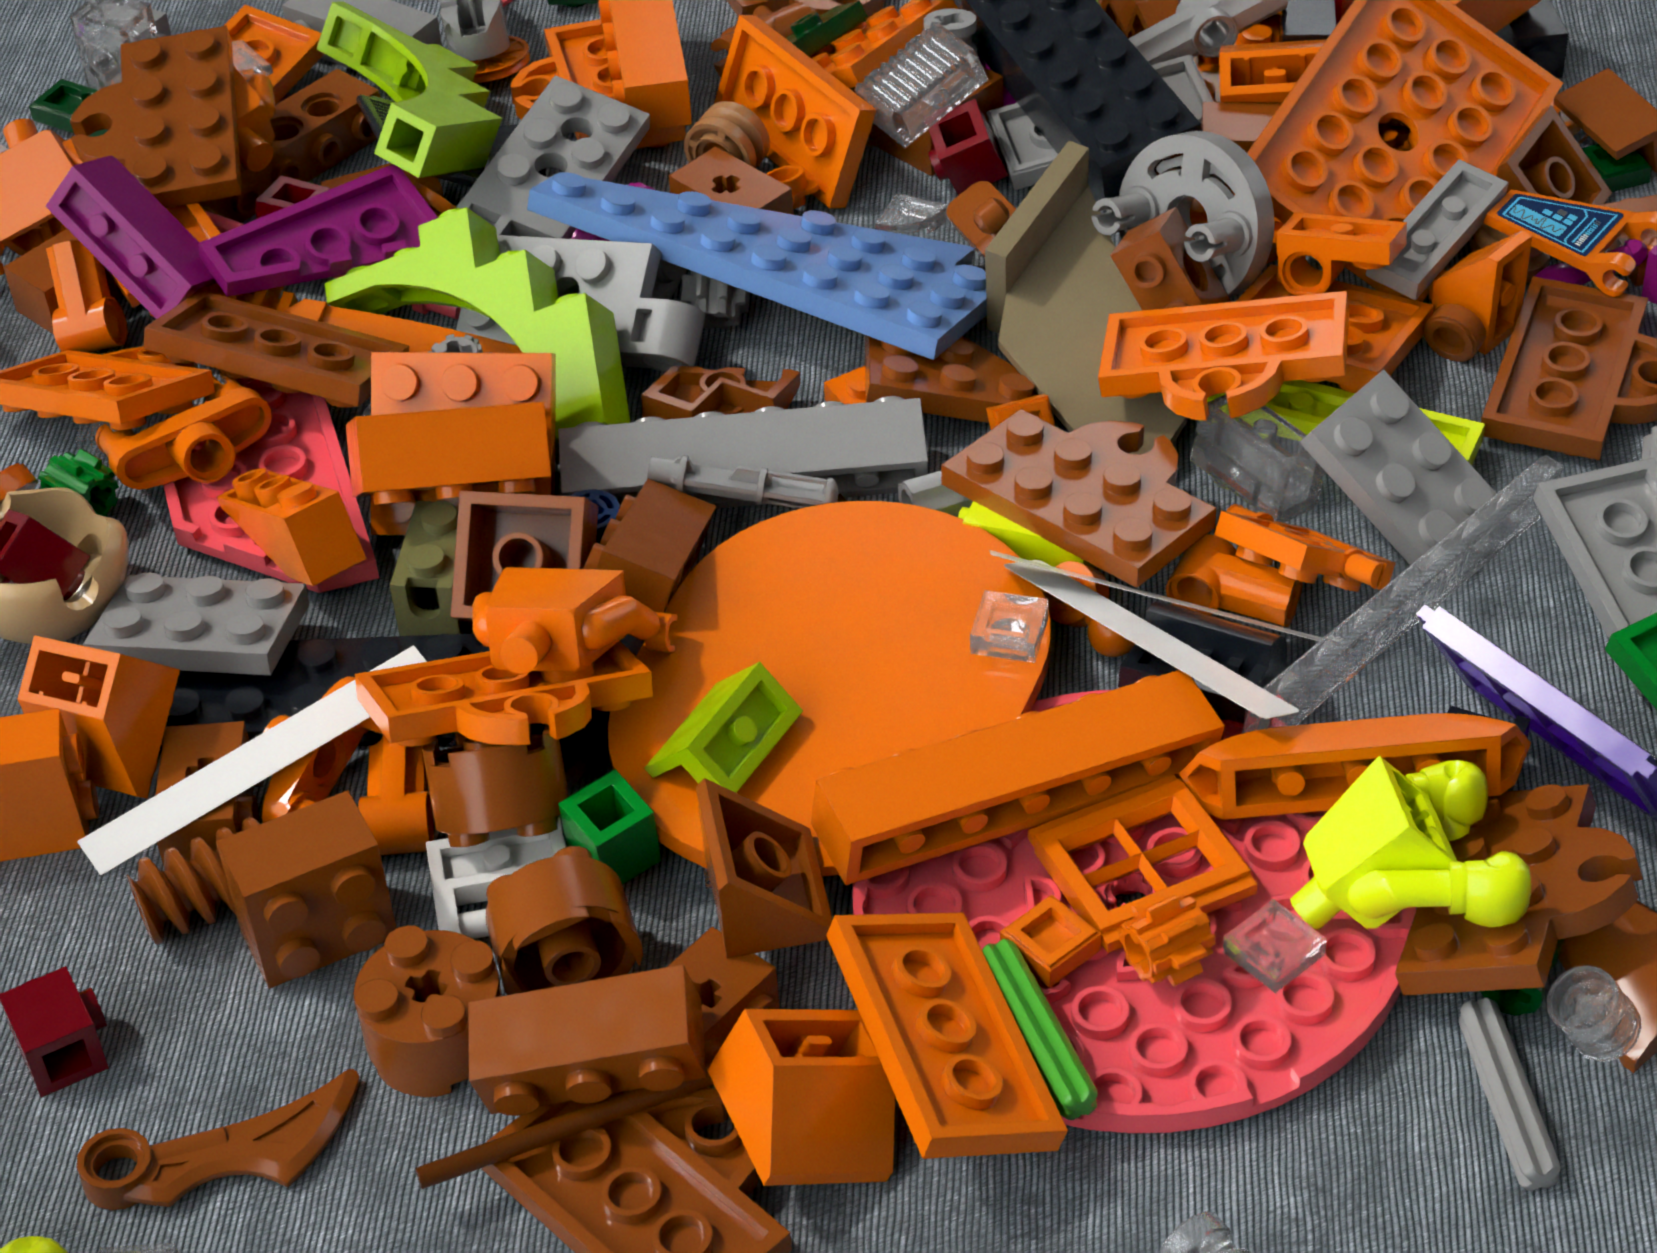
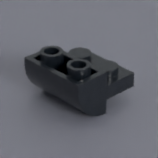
M1160 601L1152 603L1146 610L1145 621L1271 694H1274L1285 676L1287 643L1283 636ZM1135 644L1120 665L1118 687L1134 684L1146 676H1160L1179 669ZM1193 678L1221 720L1245 723L1251 713L1250 711Z

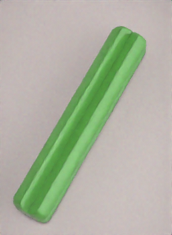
M1002 939L996 944H987L982 949V952L1060 1115L1068 1120H1074L1081 1115L1091 1114L1097 1108L1096 1097L1098 1090L1018 946L1009 939Z

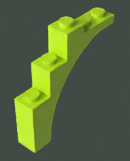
M344 1L332 2L316 50L358 71L374 82L395 101L390 105L374 154L418 178L485 167L502 117L484 108L490 91L473 82L478 65L438 44H424Z
M468 207L447 210L439 218L419 225V247L401 249L391 258L370 266L352 268L345 276L325 283L327 304L334 307L382 314L406 304L455 306L478 312L493 319L509 334L523 353L556 354L555 441L558 443V429L574 428L584 422H599L605 425L631 423L614 313L586 293L568 294L558 298L554 269L526 249L500 254L496 227Z

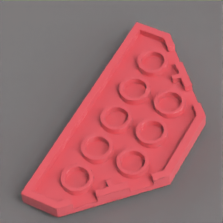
M250 377L239 378L238 380L243 387L253 389L268 403L272 415L270 426L260 439L235 454L233 467L220 480L211 483H200L188 476L163 484L177 544L288 583L304 584L289 578L221 508L217 496L234 488L232 481L238 476L254 469L266 468L267 471L289 475V477L312 482L313 484L339 491L367 558L315 586L306 584L308 590L322 593L379 579L376 559L357 498L352 497L351 479L325 398L305 392H281L274 389L272 383ZM207 440L198 443L191 453L202 449Z

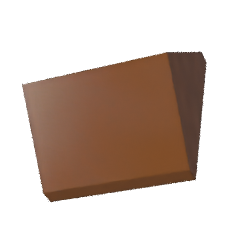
M1552 105L1544 108L1499 164L1496 177L1509 182L1507 193L1513 189L1594 205L1604 204L1612 194Z
M704 778L696 786L704 855L726 957H737L827 940L826 935L833 918L810 828Z

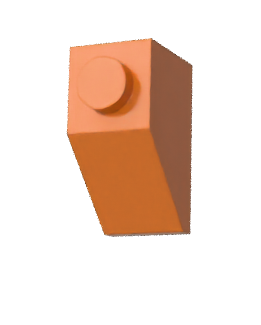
M1520 231L1468 254L1449 270L1440 272L1429 290V299L1432 301L1431 304L1434 305V311L1443 304H1457L1477 315L1486 330V339L1478 352L1484 355L1512 334L1523 304L1533 236L1525 231Z

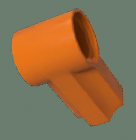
M79 240L61 242L46 248L59 306L58 309H55L52 316L53 334L61 351L72 350L91 353L125 344L128 332L126 318L119 302L110 296L104 265Z
M1206 534L1184 551L1165 588L1167 597L1215 610L1221 608L1285 627H1289L1296 614L1303 584L1301 581L1279 574L1278 568L1255 563L1236 556V549L1231 543L1211 534ZM1172 603V605H1174V606H1178V607H1181V608H1185V609L1192 610V611H1195V612H1199V613H1202V614H1206V615H1209V616H1211V615L1213 614V613H1209V612L1201 611V610H1198V609H1194V608H1190V607H1186V606H1182V605H1179V604Z
M384 735L377 744L369 747L367 796L360 797L358 809L378 843L381 856L427 852L425 842L434 840V824L431 799L427 791L428 782L422 753L423 746H402L397 742L390 744Z

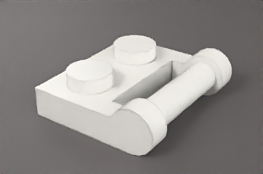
M560 817L557 818V830L538 836L521 837L517 835L516 828L489 832L490 840L469 847H450L448 838L425 842L438 929L457 932L472 939L488 937L489 933L485 919L486 909L458 914L457 906L488 901L486 892L493 880L503 875L512 874L535 861L553 857L556 852L566 848Z

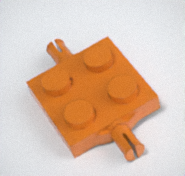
M1233 504L1226 511H1221L1214 535L1237 544L1238 547L1235 555L1240 558L1272 566L1273 560H1276L1280 563L1278 573L1283 576L1315 584L1318 574L1324 575L1323 582L1354 592H1359L1362 583L1378 590L1388 587L1396 564L1393 561L1313 529L1275 521L1268 513H1257L1244 508L1242 505L1238 506V504Z

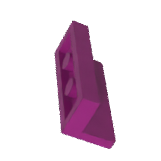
M106 156L73 165L45 206L156 319L194 295L199 289L217 283L199 258V241L114 156Z

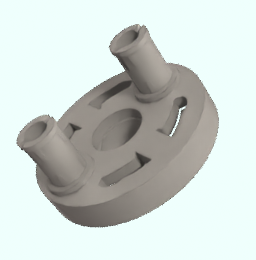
M1184 132L1167 136L1151 143L1136 156L1129 166L1122 181L1119 196L1100 199L1093 206V211L1107 210L1106 213L1092 215V222L1098 232L1103 235H1113L1120 232L1121 240L1127 231L1177 207L1189 228L1185 236L1195 238V240L1184 242L1187 254L1197 262H1209L1218 279L1222 278L1219 281L1229 298L1241 293L1256 280L1263 270L1272 248L1275 227L1274 209L1270 191L1260 169L1239 145L1222 135L1212 132ZM1175 154H1183L1181 156H1177L1172 159H1167L1160 162V160L1169 158ZM1155 167H1156L1157 172L1160 174V175H1158V176L1156 175V173H1155V171H1154ZM1225 183L1232 189V191L1235 193V196L1224 185ZM1194 199H1197L1205 209L1208 223L1192 225L1190 207Z

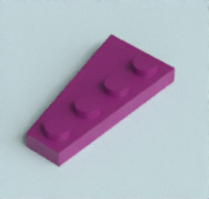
M392 164L199 242V258L225 295L230 297L344 275L352 268L376 264L393 257L401 249L419 247L418 226L438 217L402 169Z

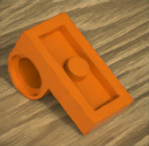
M1295 212L1276 232L1280 281L1285 289L1294 296L1324 293L1346 267L1348 261L1352 262V265L1356 268L1367 270L1379 269L1390 265L1407 244V222ZM1305 255L1318 260L1322 270L1314 269L1310 266Z

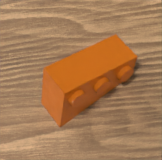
M544 402L356 416L346 424L352 497L373 496L374 505L412 502L411 492L435 489L436 500L459 498L460 491H473V486L497 484L498 493L536 491L535 480L551 477Z

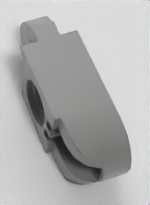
M502 0L440 1V16L448 50L469 61H475L498 55L509 48L510 41Z

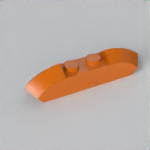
M1455 713L1417 714L1282 726L1250 731L1217 742L1199 752L1179 775L1205 811L1223 820L1328 811L1379 756L1404 776L1409 773L1420 772L1423 768L1444 761L1463 760L1471 762L1478 766L1486 777L1488 797L1500 796L1516 784L1531 742L1516 724L1489 717Z

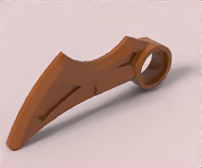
M348 1069L310 1094L263 1115L149 1145L147 1139L135 1130L114 1128L102 1131L84 1143L77 1155V1171L83 1191L87 1199L95 1206L107 1210L127 1209L138 1203L171 1207L197 1186L231 1175L263 1177L289 1187L317 1159L339 1129L360 1083L359 1074L354 1069ZM125 1157L137 1163L134 1170L128 1176L119 1180L109 1181L97 1176L100 1167L114 1158Z

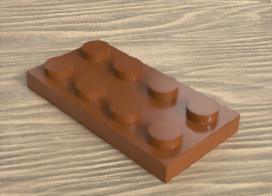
M203 290L198 291L144 328V349L165 354L166 358L172 362L206 365L219 369L222 375L230 378L250 377L272 383V387L281 392L309 393L325 398L326 402L333 406L344 408L358 407L371 397V352H409V345Z

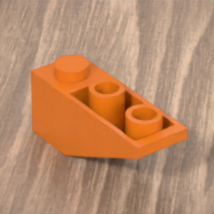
M259 468L238 476L232 481L233 489L217 496L221 508L291 579L315 586L367 559L339 491L322 487L312 482L289 477V475L267 471L266 468Z

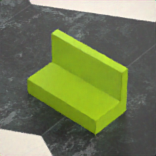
M758 662L717 682L644 769L654 778L682 765L698 784L706 778L737 793L803 710L762 663Z

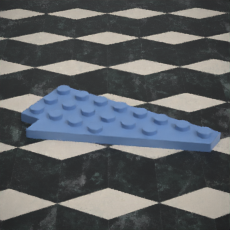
M568 172L557 173L529 190L527 210L610 241L652 243L662 252L661 260L932 360L936 359L987 315L986 271L971 265L975 248L967 245L837 223L832 215L822 211H806L803 213V216L713 201L707 195L698 192L688 191L674 194L584 178L578 174Z

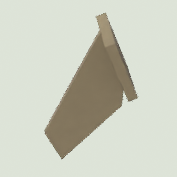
M1068 141L985 249L987 329L999 334L998 348L1016 370L1035 385L1034 391L1038 395L1045 394L1049 396L1052 412L1069 432L1086 424L1109 420L1144 425L1143 446L1138 451L1130 454H1144L1154 447V439L1163 434L1173 444L1186 425L1187 417L1175 414L1164 405L1162 392L1149 393L1146 396L1134 399L1122 396L1101 397L1098 373L1109 314L1142 311L1110 256L1115 249L1111 236L1098 232L1092 222V215H1099L1101 213L1100 211L1092 210L1096 201L1088 185L1089 148Z

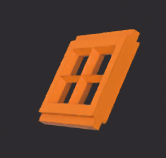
M1174 774L1028 830V840L1034 847L1035 855L1077 915L1102 934L1101 948L1104 947L1107 953L1123 947L1119 939V933L1123 932L1120 925L1135 918L1131 906L1159 892H1162L1166 899L1174 895L1178 897L1182 894L1184 898L1191 896L1196 900V905L1205 914L1257 894L1258 884L1250 875V868L1182 779H1177ZM1173 814L1188 833L1142 852L1127 831ZM1115 836L1130 856L1083 874L1069 854ZM1199 848L1214 869L1168 887L1153 866ZM1141 871L1155 890V893L1108 910L1094 889Z

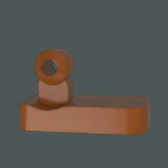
M979 181L972 184L953 199L947 207L946 214L956 231L985 260V249L1016 208L990 182Z

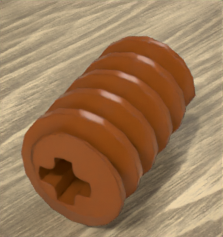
M252 817L246 818L242 822V831L257 826L259 823ZM222 827L216 832V841L231 836L233 833L227 827ZM200 837L193 838L190 842V861H187L172 846L164 851V871L161 872L148 857H143L138 861V881L134 882L127 874L128 882L150 938L157 946L164 943V922L168 920L183 935L190 933L191 911L196 910L209 925L216 923V902L223 900L236 915L217 844L216 851H213Z

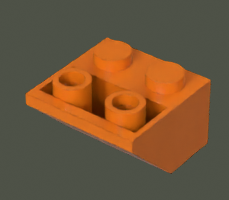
M1327 39L1221 46L1219 51L1220 102L1282 103Z
M34 635L17 700L23 713L60 708L67 733H78L82 742L85 760V772L80 773L82 780L93 779L95 786L147 799L153 774L156 770L157 758L169 711L173 703L180 669L115 652Z
M744 1009L707 1071L763 1185L887 1182L893 1173L895 1094L859 1011Z

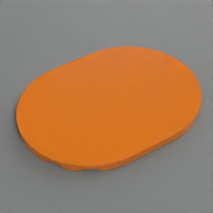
M846 501L800 508L761 521L740 531L717 546L689 572L667 605L665 613L677 614V622H672L668 631V640L670 644H675V652L650 651L646 643H644L636 656L652 673L653 697L632 700L629 707L618 711H610L608 746L613 770L616 769L654 812L659 842L683 858L707 868L696 792L697 781L682 765L654 778L649 775L644 767L717 682L761 662L801 707L803 712L737 791V794L810 828L822 877L839 875L811 825L816 779L828 776L841 768H855L891 757L904 749H918L945 741L967 730H981L1008 722L1031 711L1047 675L1051 655V621L1047 601L1041 588L1004 567V564L1015 563L1016 561L993 556L989 550L1020 557L1005 543L986 530L963 524V519L922 506L885 501Z

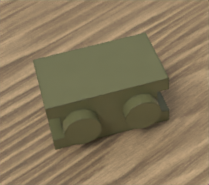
M416 501L389 585L400 636L465 633L467 623L451 618L458 511L450 502ZM428 589H430L432 603L439 606L438 609H422Z

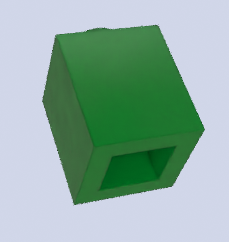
M616 769L558 803L566 846H581L588 849L593 859L605 863L616 872L622 885L661 861L654 812Z

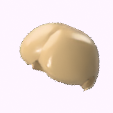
M56 487L7 492L0 504V522L9 509L28 515L90 555L82 568L85 571V575L80 587L65 601L56 578L27 584L1 583L3 579L0 578V638L18 643L32 644L34 635L59 641L76 637L91 628L99 620L125 580L129 564V543L124 525L114 518L97 515L82 495L69 488Z

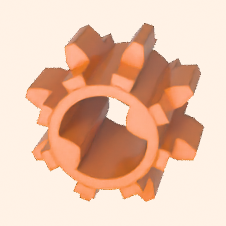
M1159 892L1131 906L1135 918L1120 925L1123 932L1119 933L1120 943L1123 944L1126 953L1125 957L1129 965L1133 966L1142 981L1150 980L1151 984L1168 978L1174 987L1204 972L1199 960L1214 953L1211 947L1216 945L1209 926L1210 921L1205 912L1203 913L1196 905V900L1191 896L1184 898L1183 894L1178 897L1174 895L1166 899L1163 893Z

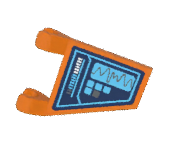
M1513 189L1486 214L1483 222L1509 236L1520 231L1533 235L1531 247L1586 272L1604 294L1612 297L1620 296L1628 288V282L1617 278L1612 270L1619 272L1623 276H1628L1635 269L1636 262L1634 258L1625 253L1604 252L1623 232L1626 233L1630 240L1636 239L1646 244L1648 254L1657 245V238L1650 231V229L1657 231V211L1632 212Z

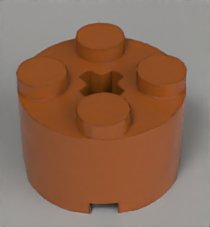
M529 724L530 745L487 744L470 740L459 732H455L457 746L440 751L438 738L430 744L423 745L422 753L435 828L439 832L447 833L450 847H469L482 844L490 840L489 832L516 828L518 836L531 837L547 834L558 829L556 816L560 815L558 803L568 798L569 793L560 739L556 740L550 736L549 725H544L543 734H533L531 724Z
M581 846L563 848L556 852L553 857L535 861L512 874L496 878L488 886L486 892L488 899L485 914L486 925L503 987L507 995L625 975L633 967L635 961L640 967L643 948L620 878L608 865L593 859L588 849Z
M411 925L398 927L388 934L384 946L378 949L361 968L354 987V1001L366 1050L371 1062L377 1069L378 1075L391 1088L419 1097H438L452 1093L451 1085L469 1078L468 1002L503 996L492 949L486 943L457 932L446 930L424 931L420 927Z

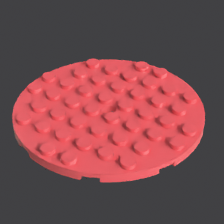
M1110 690L1070 693L1036 700L1031 711L1041 712L1074 702L1090 693L1100 694ZM1251 712L1244 724L1231 720H1221L1225 725L1221 741L1242 733L1282 727L1284 725L1270 718H1261ZM1328 811L1225 820L1208 814L1250 868V875L1258 886L1257 894L1206 914L1210 921L1211 932L1215 936L1216 945L1211 947L1214 952L1213 954L1199 960L1204 972L1174 987L1168 978L1151 984L1150 980L1144 982L1138 977L1136 970L1132 965H1129L1123 947L1109 953L1102 947L1098 953L1051 988L1035 977L1098 1090L1096 1097L1097 1108L1091 1114L1081 1115L1074 1120H1068L1061 1116L1065 1125L1095 1131L1129 1134L1171 1133L1203 1129L1246 1119L1276 1108L1310 1091L1338 1072L1357 1055L1385 1022L1401 992L1395 971L1416 913V907L1402 909L1376 929H1366L1343 910L1337 913L1320 930L1314 929L1298 915L1290 902V898L1315 876L1303 843L1308 832ZM1173 814L1127 831L1142 852L1188 834ZM1039 825L853 883V915L964 912L981 950L987 944L998 943L1001 930L1051 894L1073 912L1075 911L1035 855L1034 847L1028 840V830ZM1115 836L1069 854L1083 874L1130 857ZM1199 848L1153 866L1168 887L1214 869ZM1141 871L1094 889L1108 910L1118 907L1117 899L1115 898L1118 894L1140 892L1147 896L1155 893V890Z

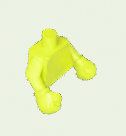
M1379 756L1306 835L1303 845L1315 876L1290 898V902L1298 915L1317 930H1320L1341 910L1366 929H1376L1402 909L1408 907H1448L1449 914L1464 913V918L1474 924L1490 928L1516 923L1526 913L1531 896V873L1527 864L1517 854L1507 851L1498 852L1485 860L1465 861L1464 863L1458 862L1449 841H1454L1467 835L1470 832L1471 825L1483 818L1487 808V780L1478 766L1463 760H1450L1421 769L1420 772L1409 773L1404 776Z

